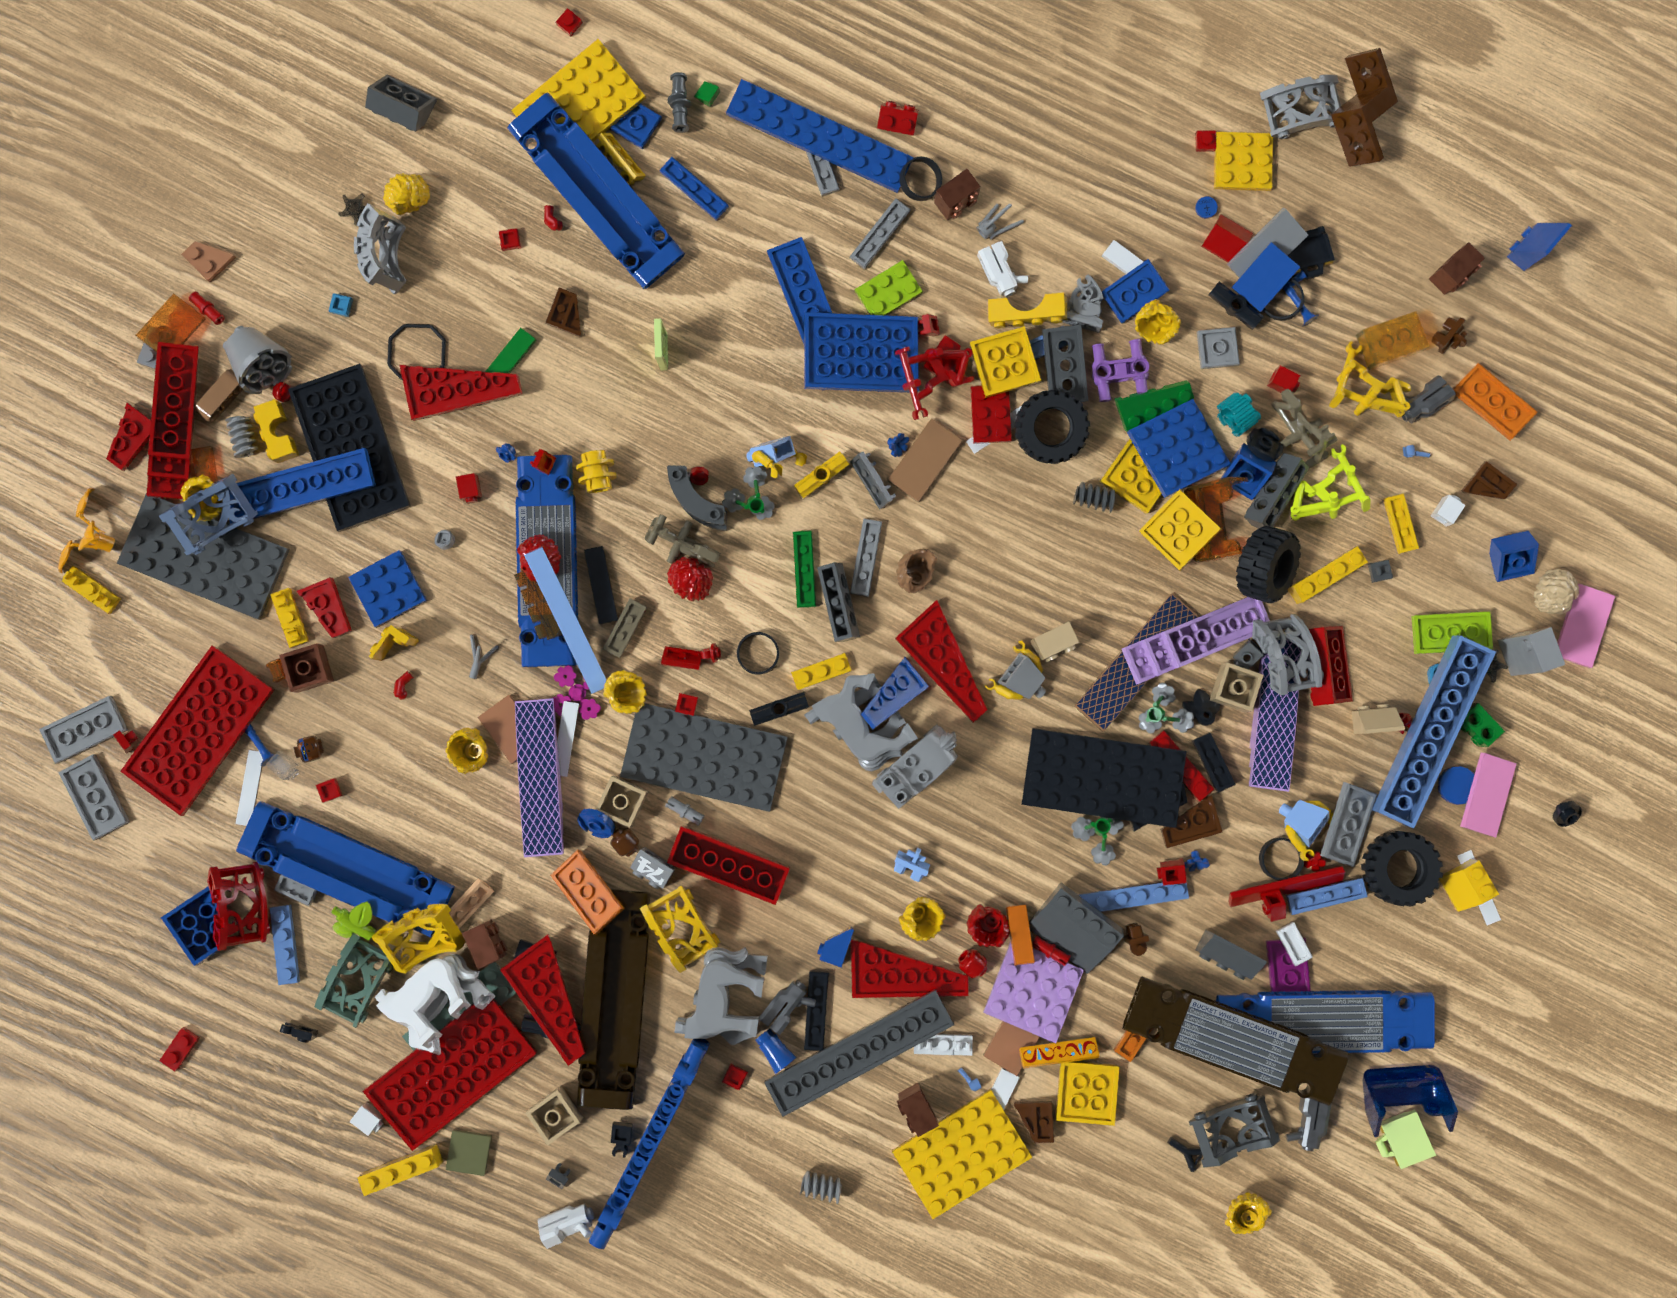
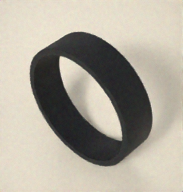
M922 156L915 157L901 169L899 177L900 186L909 198L916 201L928 200L936 194V190L942 185L941 170L932 159ZM923 162L934 171L936 188L931 195H917L908 187L905 172L910 163Z
M1292 278L1288 282L1295 284L1302 294L1300 306L1294 313L1285 317L1274 316L1264 308V312L1274 320L1285 321L1292 319L1301 311L1304 305L1303 289Z
M753 632L746 635L740 641L737 647V659L742 668L747 672L756 675L765 674L776 666L779 659V648L770 635L763 632ZM754 635L768 637L773 641L777 650L774 664L762 672L748 670L740 660L739 652L742 643Z
M1280 837L1267 841L1259 853V864L1263 872L1276 880L1296 877L1304 865V861L1300 858L1301 852L1297 850L1299 863L1296 870L1287 877L1277 878L1271 875L1265 867V851L1276 841L1285 840L1290 843L1291 841L1290 839Z

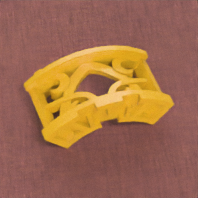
M682 885L655 902L640 908L651 931L654 930L655 935L660 937L657 940L664 953L669 955L671 963L679 973L687 970L686 965L704 956L711 948L719 947L718 944L720 943L715 932L711 933L692 902L694 897L689 889L685 890ZM681 896L684 906L679 907L676 901L674 905L675 911H671L669 901ZM666 904L667 910L653 912L655 909ZM689 909L694 917L687 915ZM667 919H670V927L664 929L662 925H668ZM674 920L693 925V933L689 942L680 938L668 939L675 929ZM682 944V945H681V948H679V949H676V948H675L676 945Z
M431 904L424 910H419V908L403 914L404 918L395 923L392 920L372 936L374 942L378 943L393 965L394 970L401 973L409 972L418 963L433 955L444 952H457L466 943L462 933L449 914L451 909L447 904ZM419 926L425 930L434 931L429 942L409 941L413 935L414 927ZM389 943L395 946L393 951L388 946ZM401 948H403L401 951V958L405 954L408 955L404 957L401 961H398L395 954Z

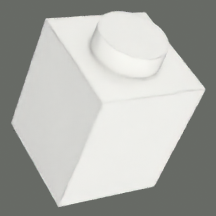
M1447 495L1442 497L1431 517L1447 527L1454 524L1465 504L1461 502L1459 497Z
M366 1102L359 1108L350 1120V1123L369 1136L372 1132L377 1133L384 1123L381 1121L384 1117L376 1108Z

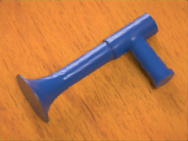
M1302 270L1292 279H1294L1297 282H1300L1304 278H1307V276ZM1287 282L1282 288L1298 308L1301 299L1293 288L1295 284ZM1303 305L1300 311L1304 320L1302 327L1308 325L1319 316V314L1311 313L1305 305Z
M250 724L245 733L250 737L262 756L263 762L261 766L269 765L279 757V754H272L268 751Z

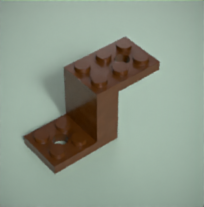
M1381 48L1351 54L1345 58L1357 94L1331 114L1349 167L1380 162L1384 159L1372 122L1398 102ZM1366 68L1370 69L1371 75L1366 72ZM1358 142L1363 145V148L1359 147Z

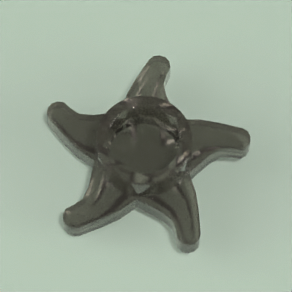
M361 193L355 199H349L344 194L342 197L346 208L344 211L339 212L338 215L340 217L352 216L354 225L357 226L359 217L365 208L363 206L365 195Z
M1494 650L1496 653L1486 673L1491 678L1492 683L1496 682L1499 669H1508L1507 665L1497 660L1498 650Z

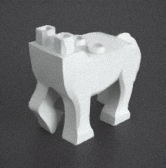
M451 954L443 959L437 958L429 961L409 978L400 990L388 993L387 990L382 989L375 998L379 1002L376 1006L383 1014L408 1028L409 1045L411 1047L440 1055L439 1038L443 1034L430 1021L441 1012L448 999L450 1000L448 1011L452 1017L458 1019L461 1016L459 1011L463 1007L467 1009L471 1005L464 996L465 992L472 993L475 1007L482 1010L494 999L495 995L477 978L480 971L469 969L463 957L458 954Z

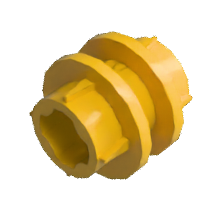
M594 450L581 454L582 463L576 465V470L584 472V476L578 479L579 484L586 485L587 493H601L611 490V480L616 479L617 475L615 472H609L608 468L614 465V460L606 458L605 450Z

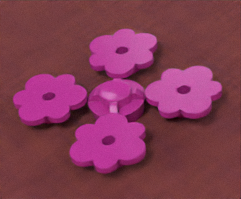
M571 666L559 667L558 673L554 675V680L559 682L561 687L566 685L571 688L569 689V696L558 694L557 697H553L555 712L562 716L563 705L560 706V703L563 704L564 701L571 702L572 699L574 701H581L578 711L582 713L581 716L584 720L596 718L601 707L599 704H596L595 699H584L586 696L585 689L589 690L586 681L583 686L580 684L573 685L576 678L573 668Z

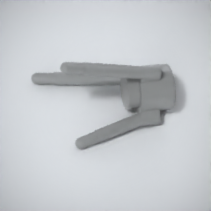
M996 204L986 217L978 223L977 231L984 239L989 237L992 240L995 236L1024 223V220H1020L994 231L996 229L994 222L1012 204H1008L990 220L989 218L999 207V204Z

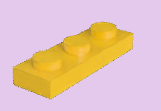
M1404 493L1383 499L1398 554L1419 549Z
M843 653L793 671L791 674L798 691L851 672V668L846 654Z

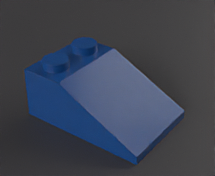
M1537 223L1532 228L1528 226L1521 234L1523 238L1520 241H1515L1509 248L1511 252L1507 258L1525 271L1547 256L1572 225L1570 223Z

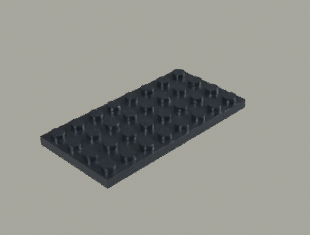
M361 364L288 389L313 462L366 448L368 451L376 486L326 499L338 532L411 507Z
M1032 728L1021 805L1176 828L1187 751Z

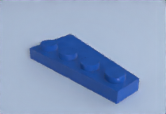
M904 657L861 715L870 727L874 729L929 686L906 657Z

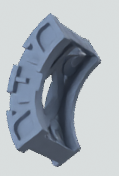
M234 474L213 483L205 490H200L188 497L187 500L176 504L159 515L162 522L166 521L185 549L184 553L186 555L191 553L197 555L205 550V545L242 524L245 527L254 522L253 517L258 515V512L254 511L238 487ZM228 488L236 499L230 500ZM214 495H216V496H218V500H217V501H220V500L223 499V502H222V503H212L211 497L214 496ZM200 501L211 507H223L217 526L195 523L201 513ZM239 503L245 515L235 517L234 512L240 510L230 508V505ZM189 509H194L196 511V514L192 520H189V518L192 517V515L188 514ZM228 518L234 521L231 524L225 526ZM176 519L186 526L182 529ZM189 528L193 529L191 538L194 535L199 536V540L195 544H192L185 534ZM204 532H209L213 534L205 538Z

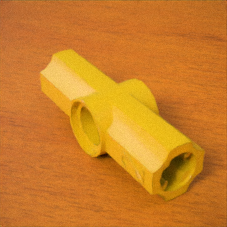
M839 451L822 465L817 466L814 471L797 482L794 487L804 499L822 485L827 484L831 478L848 467L849 463ZM819 471H824L827 477L821 480L817 478L816 474Z

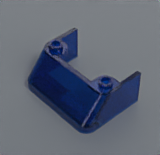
M1434 1065L1368 1069L1364 1072L1362 1081L1365 1113L1374 1137L1379 1136L1382 1119L1386 1114L1385 1107L1422 1104L1427 1114L1443 1116L1448 1131L1453 1132L1458 1110L1443 1074L1438 1067Z

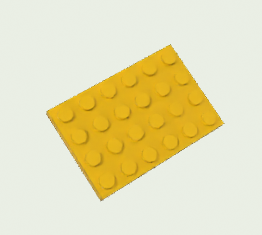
M597 39L511 111L518 117L543 94L550 93L572 121L576 122L590 140L594 142L601 133H605L619 119L644 101L646 96L602 42ZM560 117L557 120V124H563L566 118Z
M991 1089L939 1120L938 1127L920 1137L915 1135L892 1150L893 1155L932 1219L940 1216L1032 1158V1155Z

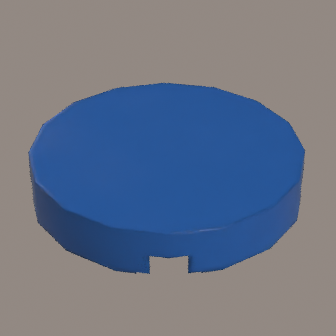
M1461 766L1449 767L1444 770L1438 780V791L1441 797L1452 804H1466L1474 773L1468 768Z
M583 809L577 818L580 827L587 832L589 830L593 832L591 835L598 838H609L615 830V824L610 817L595 809Z

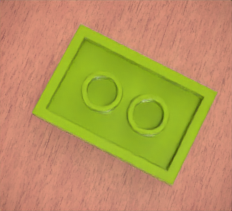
M903 260L855 289V293L869 315L883 316L890 314L923 293Z

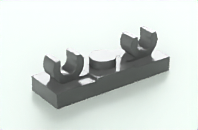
M861 452L850 463L880 510L887 506L896 497V494L890 495L887 491L891 486H884L880 475L873 467L876 465V462L870 463L868 460L871 454Z

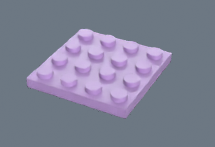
M1010 941L983 1013L1056 1043L1084 970L1069 963L1064 967L1054 959H1048L1044 953L1033 949L1034 964L1014 966Z

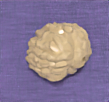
M1559 568L1548 570L1542 577H1539L1540 581L1536 585L1537 590L1534 592V598H1536L1534 601L1536 603L1535 607L1540 612L1548 614L1556 613L1560 615L1567 613L1572 608L1573 600L1579 597L1578 583L1569 571Z

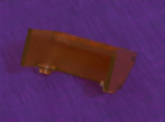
M1227 477L1191 486L1184 491V494L1222 529L1193 558L1196 562L1233 559L1241 556L1240 543L1235 539L1227 540L1222 503L1228 502L1232 498V485L1248 481L1247 477Z

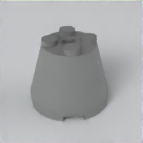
M238 326L227 341L223 343V348L236 379L247 393L262 394V390L283 382L291 372L292 366L290 363L292 356L289 352L253 327Z

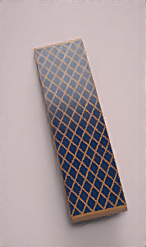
M1171 593L1124 647L1199 616ZM1121 650L1086 690L1074 707L1098 729L1104 732L1148 680L1140 684L1135 683Z

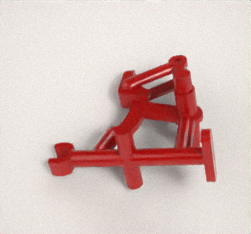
M910 347L895 351V355H900L907 383L903 384V389L905 391L909 390L915 409L912 412L914 420L919 419L918 412L922 413L923 418L928 417V411L922 408L920 400L930 395L937 384L948 380L950 385L955 387L974 380V376L964 377L969 358L973 355L970 348L964 350L929 348L925 353L912 357L907 355ZM940 359H958L955 372L953 370L945 371ZM929 362L937 376L930 379L925 384V389L918 393L917 387L921 385V380H914L910 365Z

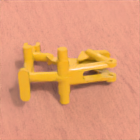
M1350 341L1345 348L1348 355L1342 372L1336 378L1338 386L1334 397L1329 403V407L1336 408L1344 397L1359 402L1354 410L1356 416L1361 415V413L1369 408L1402 417L1411 407L1406 402L1403 393L1411 391L1410 384L1393 377L1386 383H1383L1371 376L1365 366L1354 360L1355 356L1362 350V345H1359L1355 350L1352 348L1353 342ZM1353 369L1360 373L1359 377L1372 386L1366 395L1362 396L1345 389L1349 374ZM1379 392L1383 394L1390 392L1392 401L1377 398Z

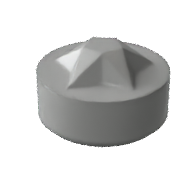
M441 530L435 536V544L442 550L451 548L455 542V536L448 530Z

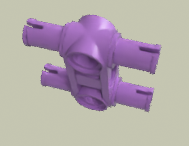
M1141 339L1129 341L1131 358L1112 361L1105 360L1104 344L1092 345L1094 356L1092 379L1094 384L1098 386L1099 402L1111 401L1110 383L1133 380L1135 381L1138 394L1147 392L1149 363L1143 355ZM1135 365H1141L1143 372L1136 371ZM1099 369L1104 370L1105 373H1106V376H1105V377L1099 376L1098 373H1097V370H1099Z

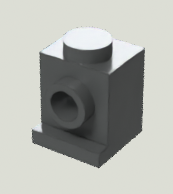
M1249 638L1233 654L1235 659L1233 662L1236 666L1249 670L1264 656V653ZM1248 654L1251 658L1250 660H1245L1243 656Z

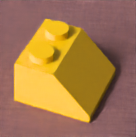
M1469 859L1443 874V878H1439L1457 912L1484 904L1499 895L1480 860Z

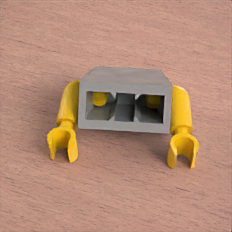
M1018 641L1022 645V649H1017L1013 646L1014 652L1019 654L999 679L998 683L1000 685H997L995 680L988 679L994 682V686L992 688L985 687L988 690H996L997 694L1012 700H1021L1024 697L1030 699L1033 694L1037 698H1041L1045 694L1046 689L1041 686L1045 677L1042 674L1043 668L1040 659L1031 650L1025 649L1023 641Z

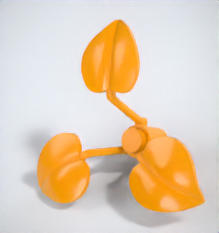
M90 487L77 505L75 517H79L88 526L80 543H72L73 541L70 540L63 548L58 564L59 573L63 574L62 567L68 560L71 550L75 547H78L79 551L83 548H92L110 552L114 546L115 538L105 535V531L95 526V521L92 520L90 522L84 517V509L89 493L94 491V488Z

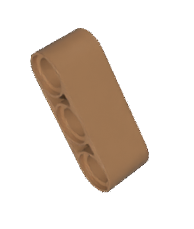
M232 369L226 370L194 407V410L209 423L214 422L243 390Z

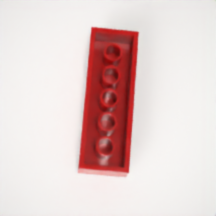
M684 825L680 827L667 860L668 864L774 905L778 901L790 867Z

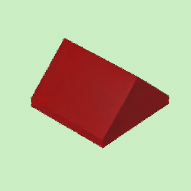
M1220 214L1201 247L1229 262L1250 241L1253 233Z

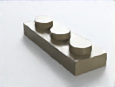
M629 599L603 649L621 658L647 607Z

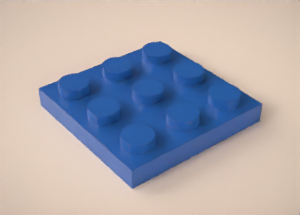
M400 550L348 577L375 628L427 601Z

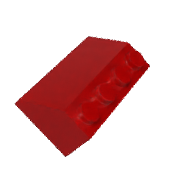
M1343 626L1308 629L1316 644L1321 670L1324 674L1322 687L1311 688L1310 697L1313 706L1353 702Z

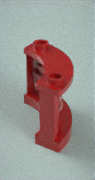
M258 862L218 869L217 866L209 867L207 883L212 904L217 903L216 911L218 914H214L213 939L218 951L226 950L227 946L256 941L263 943L266 942L267 934H270L266 892L263 882L264 871L262 868H259ZM250 873L251 883L246 881L247 877L241 879V884L238 883V875ZM233 876V881L222 879V877ZM226 890H228L229 892H232V895H231L230 898H227V897L225 896V891H226ZM238 890L248 896L253 902L252 908L242 920L239 914L232 910H227V905L237 898ZM230 916H233L235 918L237 923L236 925L235 921H232L231 924L228 923V918ZM254 923L257 924V932L244 934L243 927H246V929L249 931H253L252 925ZM237 931H238V933H239V935L230 936V935L236 933Z

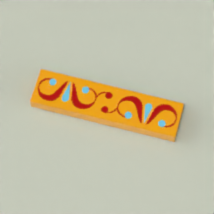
M1095 1037L1019 1048L1023 1069L1095 1059L1100 1056Z

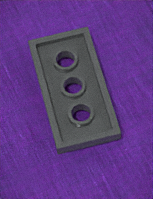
M1081 325L1042 329L1048 390L1064 391L1075 396L1078 401L1087 402L1088 391ZM1063 340L1068 343V349L1065 352L1060 351L1058 347L1059 343ZM1063 360L1070 362V368L1067 371H1063L1060 367ZM1065 379H1069L1072 382V387L1069 390H1065L1062 387Z

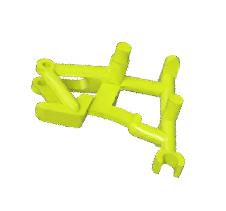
M1341 445L1342 452L1337 453L1334 448L1331 449L1332 457L1339 459L1340 464L1331 469L1323 481L1313 486H1310L1304 480L1300 482L1294 492L1295 497L1291 507L1292 520L1297 521L1301 517L1329 512L1330 518L1335 519L1341 506L1356 500H1360L1363 512L1370 509L1371 499L1369 496H1366L1355 475V466L1350 465L1345 456V445ZM1344 470L1347 475V484L1353 486L1355 493L1339 499L1337 492L1333 491L1329 494L1326 488L1335 482V476ZM1304 495L1308 497L1317 495L1323 501L1302 506Z

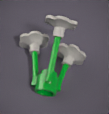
M760 466L748 467L745 470L746 474L743 476V480L750 487L755 488V495L751 496L747 503H744V494L734 488L724 493L725 499H723L722 505L729 512H735L744 507V509H750L759 520L765 517L770 518L775 507L774 503L769 501L767 496L760 498L759 486L764 485L767 473Z
M1162 682L1152 689L1154 695L1153 707L1139 715V727L1151 734L1161 728L1162 720L1172 721L1174 729L1185 733L1188 729L1193 728L1194 715L1192 712H1187L1186 709L1182 708L1174 713L1172 717L1165 716V711L1159 707V704L1167 706L1170 702H1174L1176 697L1173 694L1175 691L1174 687L1167 686L1166 683Z
M1079 817L1076 822L1072 823L1071 828L1076 839L1080 838L1082 841H1087L1094 833L1102 836V843H1098L1091 850V854L1094 856L1093 861L1096 864L1101 863L1107 866L1110 864V861L1115 859L1116 855L1113 852V847L1106 845L1108 833L1115 835L1118 833V830L1123 828L1124 824L1121 820L1101 817L1095 823L1090 819L1086 820L1084 817Z

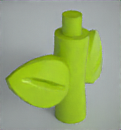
M368 901L358 904L351 912L345 908H333L331 913L336 916L338 922L334 923L332 928L341 937L350 938L355 933L366 940H370L375 934L376 929L368 925L372 919V909Z

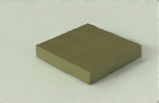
M453 1129L446 1170L485 1176L492 1135Z

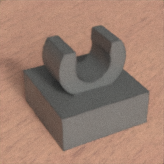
M1389 560L1368 564L1372 583L1393 578Z
M559 1163L555 1170L551 1169L546 1180L562 1190L568 1181L567 1176L570 1173V1169L568 1168L564 1174L560 1173L559 1168L562 1164Z

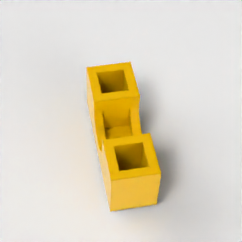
M273 399L254 406L255 413H253L256 423L260 425L261 431L259 433L261 439L266 442L268 458L276 463H281L300 456L294 438L289 435L277 437L276 427L280 423L287 421L281 402Z

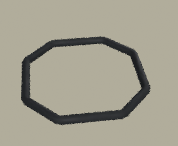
M403 324L389 337L387 364L399 379L403 380L402 375L391 365L392 339L404 328H431L442 340L441 366L439 368L445 367L446 340L433 325Z

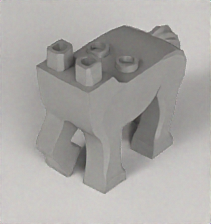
M874 673L848 676L840 693L818 701L812 705V710L804 714L810 724L819 719L822 722L832 724L835 727L833 732L838 740H844L850 751L858 759L861 767L867 771L879 769L890 758L901 757L903 754L901 749L918 739L909 724L901 717L899 711L890 716L889 722L884 728L869 733L868 724L862 717V712L858 707L874 697L882 687ZM905 724L899 736L891 739L897 729Z
M936 724L923 735V739L896 762L877 774V778L873 780L872 785L879 794L883 791L898 809L901 808L957 760L958 755L953 750L957 746L955 732L946 733L941 726Z
M720 947L708 950L704 956V968L700 978L699 990H696L694 994L693 1005H696V1011L690 1013L688 1018L678 1017L674 1033L685 1034L684 1038L706 1039L720 1034L731 1045L756 1037L758 1034L759 1016L728 1014L730 1003L728 985H744L754 995L761 998L764 977L754 976L743 969L747 967L752 968L765 976L768 955L750 954L746 947L736 952Z

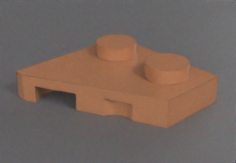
M196 241L181 254L208 282L217 277L236 258L232 253Z

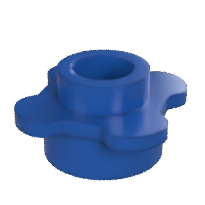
M505 443L502 447L496 448L499 457L506 463L516 459V451L510 444Z

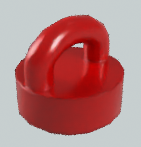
M284 382L277 383L272 390L274 398L280 402L289 401L291 396L288 389L291 386Z
M693 467L690 470V481L693 484L704 485L708 482L709 471L706 468Z

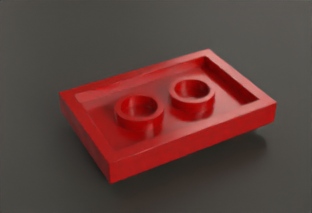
M971 386L973 444L1011 442L1009 391L985 398L982 386Z

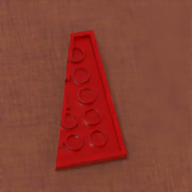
M400 365L410 417L413 421L522 394L517 374Z
M936 600L904 629L895 640L970 721L974 723L987 711V708L951 632L945 615L940 608L939 602Z
M547 934L500 969V971L569 1066L583 1056L585 1050L550 935Z
M851 939L852 998L922 997L935 989L939 996H969L968 975Z

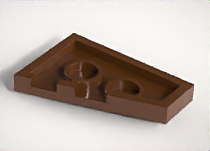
M1209 795L1180 815L1177 819L1176 828L1164 826L1160 829L1166 848L1223 833L1212 795Z

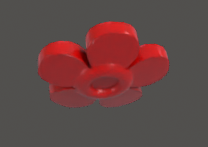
M1315 851L1314 856H1310L1307 852L1306 857L1309 861H1304V867H1311L1312 871L1316 872L1320 870V867L1326 865V860L1321 858L1322 856H1320L1321 853L1319 851Z

